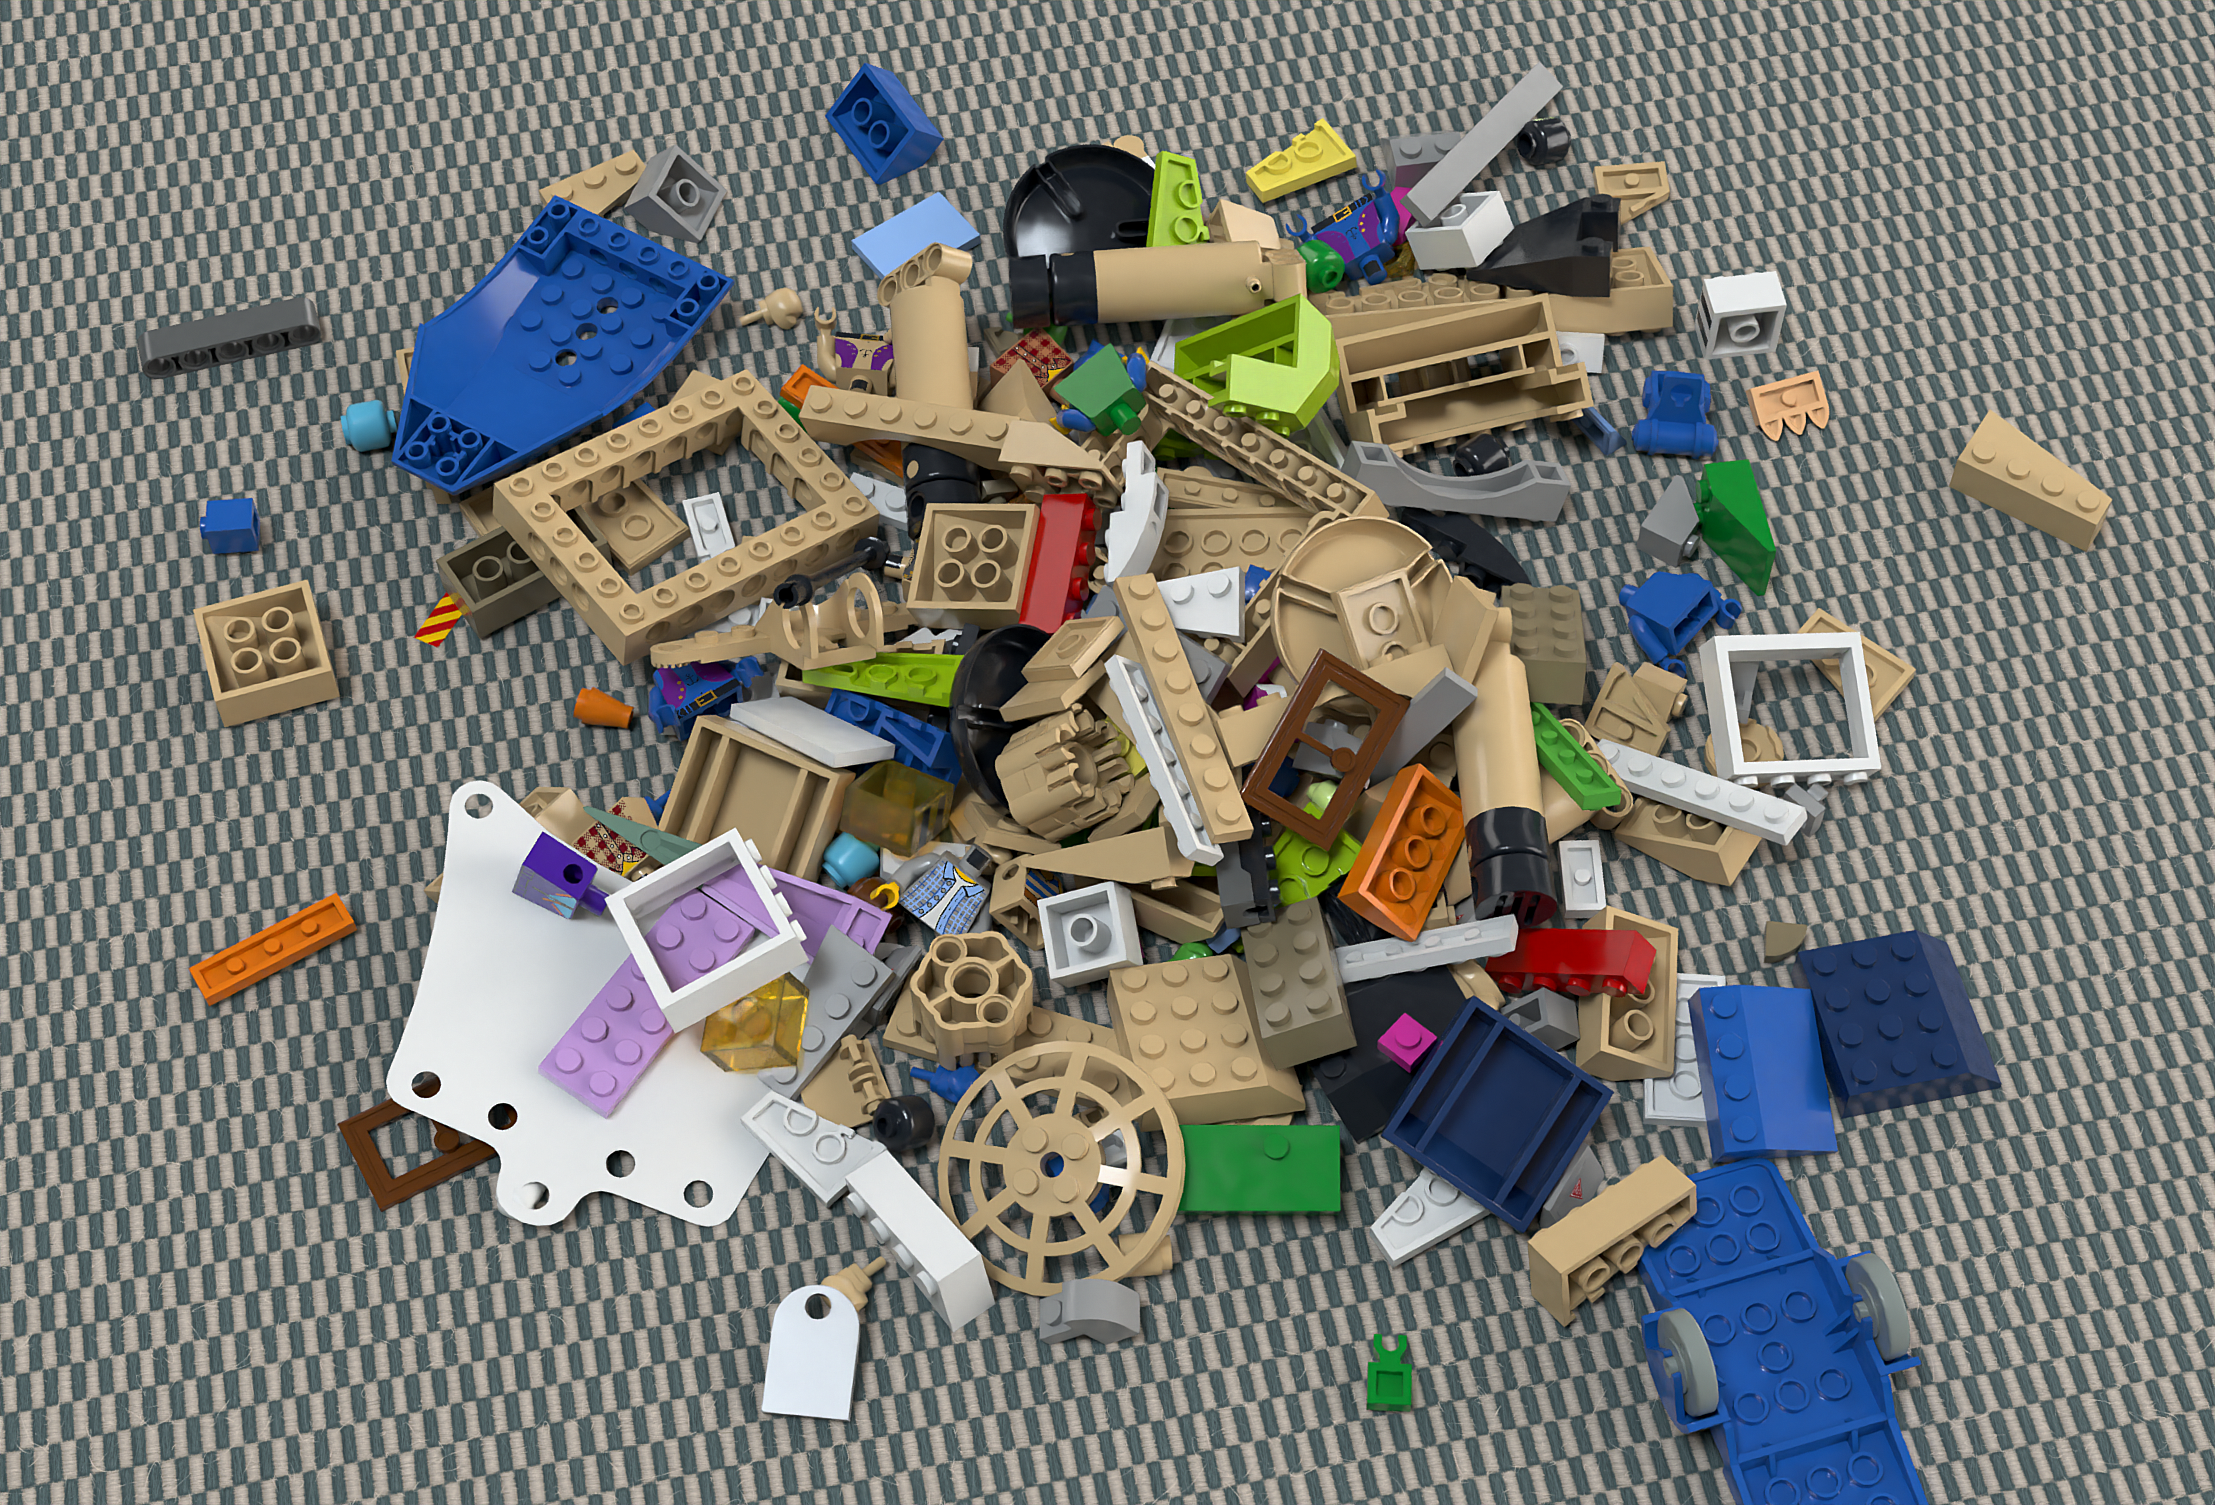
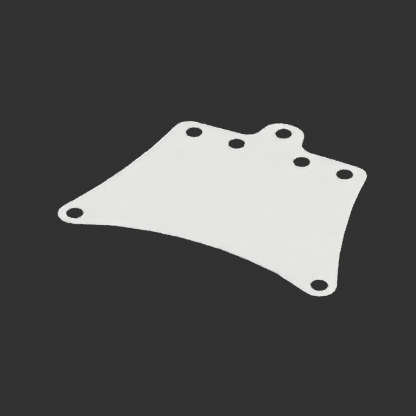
M479 780L464 784L452 795L450 802L444 873L434 928L416 999L386 1080L388 1093L401 1106L482 1140L494 1147L501 1160V1169L496 1188L499 1203L510 1216L522 1223L535 1226L552 1225L563 1220L585 1195L591 1192L605 1191L696 1225L706 1227L720 1225L733 1214L770 1153L741 1124L740 1118L772 1090L761 1082L757 1075L811 965L807 962L674 1034L607 1119H605L539 1074L538 1066L632 952L608 906L601 917L579 906L573 917L566 919L512 892L522 863L542 831L596 865L598 871L592 884L610 895L634 882L596 863L548 832L519 804L493 783ZM474 794H484L493 802L492 812L484 818H473L465 811L466 800ZM674 900L636 920L644 937ZM755 927L753 937L737 957L772 938ZM879 942L873 956L881 961L888 957L893 950L903 948L904 946ZM900 995L895 1000L890 1009L898 1002ZM861 1019L849 1035H856L857 1040H860L873 1026ZM421 1072H433L441 1081L439 1092L431 1098H421L412 1090V1080ZM799 1095L795 1102L805 1106L801 1095ZM506 1103L515 1108L518 1117L513 1127L506 1130H498L491 1126L488 1121V1114L490 1109L496 1104ZM619 1150L629 1152L635 1159V1168L632 1173L621 1178L614 1177L606 1168L608 1156L614 1151ZM692 1181H705L711 1186L713 1198L705 1207H692L685 1201L684 1190ZM531 1182L542 1183L549 1190V1200L540 1209H528L523 1204L513 1201L514 1188H523Z

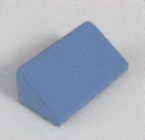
M1594 407L1582 409V417L1571 419L1606 455L1613 453L1627 443Z

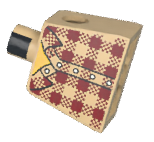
M622 797L607 811L613 815L659 830L644 798ZM598 820L571 843L573 848L596 863L632 882H636L653 873L654 869L661 864Z

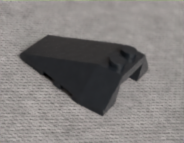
M1446 964L1428 967L1420 972H1400L1380 978L1348 982L1343 985L1357 1046L1307 1061L1357 1144L1385 1128L1396 1103L1427 1058L1426 1056L1409 1073L1377 1049L1378 1040L1406 1013L1437 1036L1438 1041L1463 1001L1466 1000L1465 995Z

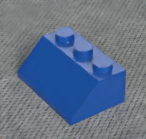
M868 63L863 64L825 115L875 184L879 185L923 166L944 140L894 73Z

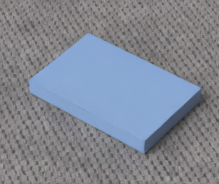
M937 192L851 240L852 249L882 280L887 274L931 243L938 242L966 252L980 244L981 239L980 234L940 192Z

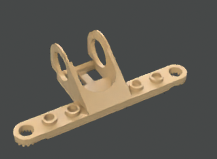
M857 572L853 573L849 579H845L831 598L816 606H813L810 601L803 606H798L800 610L789 611L790 609H783L785 603L778 606L773 599L755 626L736 625L731 628V632L720 634L716 631H700L695 633V638L656 644L650 648L651 664L654 667L657 666V668H668L669 665H671V668H675V664L677 667H682V665L687 666L692 661L703 664L771 652L804 671L876 658V648L884 647L883 633L908 629V625L914 624V626H918L919 624L907 610V602L900 604L892 601L880 602L877 590L871 579L866 574ZM857 589H860L863 593L868 609L862 610L861 608L854 607ZM837 643H839V644H841V645H843V646H845V647H847V648L839 649V646H838Z

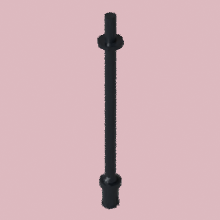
M873 536L861 539L856 543L853 554L809 576L803 573H795L789 576L784 583L775 588L773 594L774 601L778 606L785 603L783 609L803 606L814 598L817 589L860 567L868 571L882 567L887 559L889 545L886 541Z

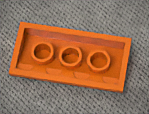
M1421 763L1399 770L1337 897L1371 923L1408 942L1416 941L1465 837L1461 799Z

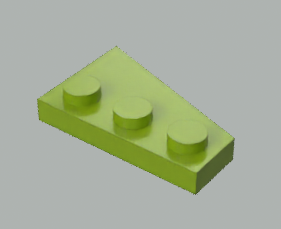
M1161 151L1156 154L1146 247L1205 244L1210 240L1208 226H1204L1200 205L1203 199L1195 159L1167 151Z

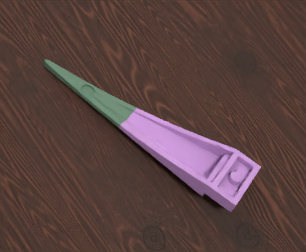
M590 806L583 807L587 814L663 865H667L702 846V844ZM741 863L697 887L770 938L780 934ZM756 863V865H757L758 868H761V867L764 866V865H761V864ZM767 867L778 886L772 889L771 892L773 895L781 892L793 913L786 917L788 922L790 923L797 919L807 937L800 944L809 959L807 961L808 964H812L831 924L870 954H874L893 916L892 914L881 911L882 909L856 896Z

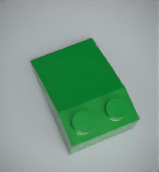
M1749 459L1704 464L1701 480L1696 481L1695 490L1697 498L1696 503H1693L1699 518L1698 526L1702 539L1757 596H1764L1776 554V547Z

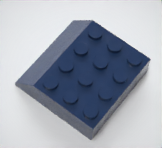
M1911 930L1797 953L1790 977L1794 988L1811 989L1824 1071L1841 1119L2001 1087L2002 1083L1947 942L1918 930Z
M1473 995L1463 1001L1396 1103L1380 1137L1509 1226L1524 1234L1609 1102L1614 1091Z

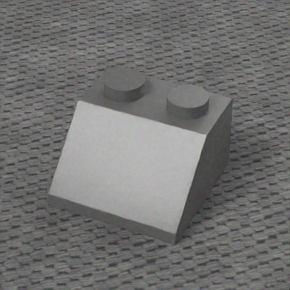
M1453 130L1381 138L1380 143L1392 190L1396 186L1413 188L1461 140L1460 133Z
M675 144L650 158L624 209L651 232L698 243L701 241L727 190Z

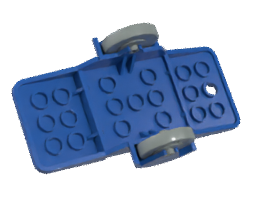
M1760 1157L1748 1158L1687 1175L1696 1184L1697 1213L1658 1247L1654 1248L1648 1244L1636 1265L1656 1311L1641 1316L1645 1354L1658 1395L1674 1425L1684 1434L1705 1428L1710 1429L1724 1462L1723 1475L1736 1505H1929L1895 1416L1891 1381L1888 1376L1889 1374L1921 1365L1918 1356L1912 1357L1907 1354L1910 1345L1908 1315L1898 1284L1888 1266L1880 1257L1871 1253L1870 1250L1836 1260L1834 1255L1821 1248L1778 1168L1767 1159Z

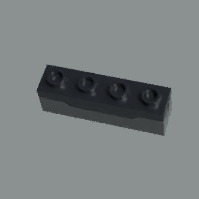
M1253 765L1241 767L1242 786L1250 774ZM1245 803V808L1254 828L1251 838L1219 843L1224 857L1216 863L1220 904L1227 929L1260 924V922L1276 921L1274 904L1282 903L1278 879L1271 880L1270 871L1277 870L1273 845L1266 846L1265 839L1272 836L1270 818Z

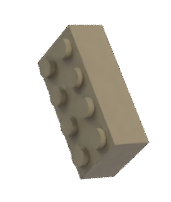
M579 505L566 511L567 516L613 567L608 541L583 507ZM503 526L436 560L443 588L479 639L562 596Z
M1524 583L1502 586L1500 607H1509L1512 616V635L1509 644L1510 654L1517 656L1525 665L1530 702L1582 705L1587 660L1579 590H1572L1561 585L1551 588H1536Z
M1317 896L1275 909L1276 921L1260 922V924L1240 927L1261 1036L1276 1071L1357 1046L1331 929Z

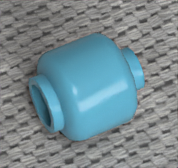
M380 400L351 404L347 407L346 415L340 416L346 445L352 444L355 450L359 452L389 446L391 443V433L398 431L394 410L386 411L383 402Z
M845 830L825 849L823 854L825 862L821 867L841 889H844L846 886L851 887L863 877L870 878L880 869V858L877 855L880 845L867 831L859 835L853 830Z

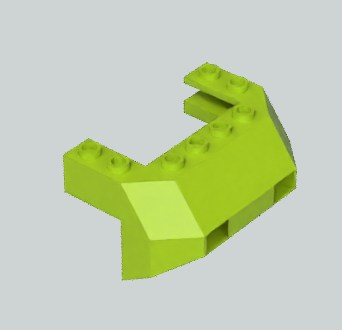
M1301 293L1175 343L1174 374L1213 396L1214 398L1208 400L1209 408L1223 410V415L1226 417L1241 418L1247 416L1284 439L1289 438L1290 433L1306 428L1339 385L1340 359L1332 324ZM1171 428L1151 451L1153 457L1161 461L1173 460L1174 457H1196L1199 454H1204L1205 459L1223 460L1195 442L1189 443L1185 436Z

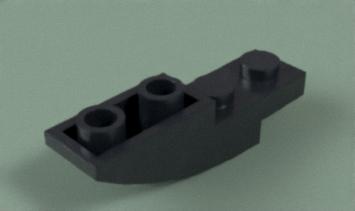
M1405 507L1402 511L1401 524L1409 527L1429 542L1433 547L1431 551L1439 554L1440 557L1447 561L1459 564L1458 576L1468 578L1477 588L1496 593V597L1500 600L1502 586H1512L1517 583L1532 586L1531 581L1514 556L1495 537L1466 516L1455 511H1447L1444 517L1441 518L1423 508Z

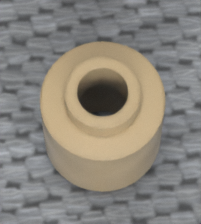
M1145 1233L1117 1235L1116 1245L1125 1256L1136 1246ZM1165 1235L1151 1256L1127 1277L1162 1275V1270H1172L1170 1235Z

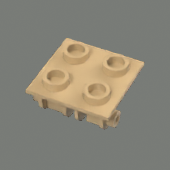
M848 1035L840 1040L842 1046L836 1049L810 1083L800 1092L805 1107L815 1111L816 1115L837 1125L843 1124L851 1129L873 1121L877 1106L883 1100L892 1098L869 1039L857 1040L856 1035Z

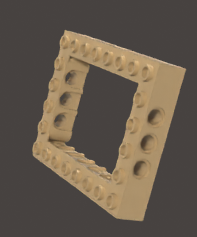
M1151 360L1146 366V388L1142 392L1146 405L1137 413L1141 419L1140 428L1131 435H1124L1117 429L1111 435L1105 437L1094 430L1081 446L1083 450L1106 466L1121 488L1126 484L1122 471L1123 459H1127V443L1142 440L1151 453L1171 428L1315 514L1308 522L1309 528L1291 550L1287 549L1284 552L1285 558L1267 580L1263 579L1260 582V589L1246 605L1245 643L1232 642L1229 638L1214 636L1213 639L1199 638L1197 634L1181 632L1232 665L1223 685L1245 698L1278 656L1271 632V598L1278 580L1279 571L1293 549L1312 532L1336 520L1353 516L1388 518L1390 514L1375 491L1249 417H1226L1223 415V410L1209 408L1208 400L1214 398L1213 396ZM1036 502L1035 504L1041 511L1042 503ZM1096 505L1101 513L1105 510V508ZM1097 547L1095 548V562L1090 566L1088 576V598L1090 599L1095 594H1099L1103 585L1108 586L1104 578V565L1108 563V558Z
M748 369L494 483L493 515L623 666L650 654V648L656 644L676 641L760 600L761 597L774 593L778 585L784 583L789 576L795 573H803L809 576L853 554L854 547L859 540L869 536H877L880 512ZM742 431L741 443L745 449L753 451L766 466V472L769 475L774 474L788 490L787 495L791 499L796 498L806 509L807 513L635 594L567 516L566 511L588 501L591 503L598 501V497L620 486L624 489L630 486V482L651 472L656 474L661 471L662 467L683 457L685 459L691 458L692 453L713 443L719 445L723 443L724 438Z

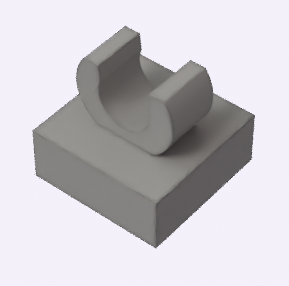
M1795 783L1785 792L1783 800L1805 807L1807 820L1799 830L1810 838L1820 829L1826 809L1824 807L1825 803L1822 800L1828 796L1829 792L1817 783L1812 785L1806 792Z

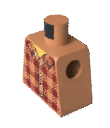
M1042 327L1032 329L990 364L992 389L1017 360L1022 359L1026 362L1049 402L1052 404L1057 401L1061 405L1066 406L1053 388L1074 372L1075 364L1073 359Z

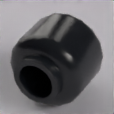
M1559 118L1534 119L1525 123L1518 134L1517 148L1520 155L1532 165L1539 166L1562 161L1568 154L1572 141L1571 134Z
M1481 433L1460 445L1456 449L1455 460H1453V469L1457 477L1477 476L1509 468L1508 458L1510 457V451L1502 439H1496L1491 434Z
M905 1095L887 1098L877 1106L874 1112V1134L878 1142L884 1144L887 1150L899 1152L921 1148L930 1141L934 1133V1113L928 1102L922 1097Z

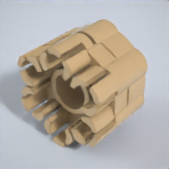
M1078 703L1071 705L1065 711L1057 712L1013 734L1010 742L995 760V769L1001 780L1013 818L1020 825L1028 827L1052 843L1058 842L1120 811L1118 807L1121 806V795L1129 792L1135 785L1133 774L1110 783L1109 779L1128 771L1130 767L1121 757L1102 765V762L1121 753V742L1115 741L1098 749V746L1119 737V734L1110 722L1105 723V721L1101 720L1094 722L1092 715L1086 709L1081 711L1082 705Z
M985 931L982 933L958 935L943 934L932 941L929 952L923 958L919 969L913 974L910 982L914 1030L916 1034L921 1031V1038L929 1042H935L939 1064L947 1070H956L955 1056H960V1065L962 1067L972 1065L974 1062V1052H978V1060L981 1064L992 1066L993 1053H997L998 1062L1015 1052V1036H1020L1027 1030V1024L1032 1025L1033 976L1031 969L1022 962L1015 950L1009 946L1007 939L999 932ZM969 993H977L982 995L977 998L963 997V995Z

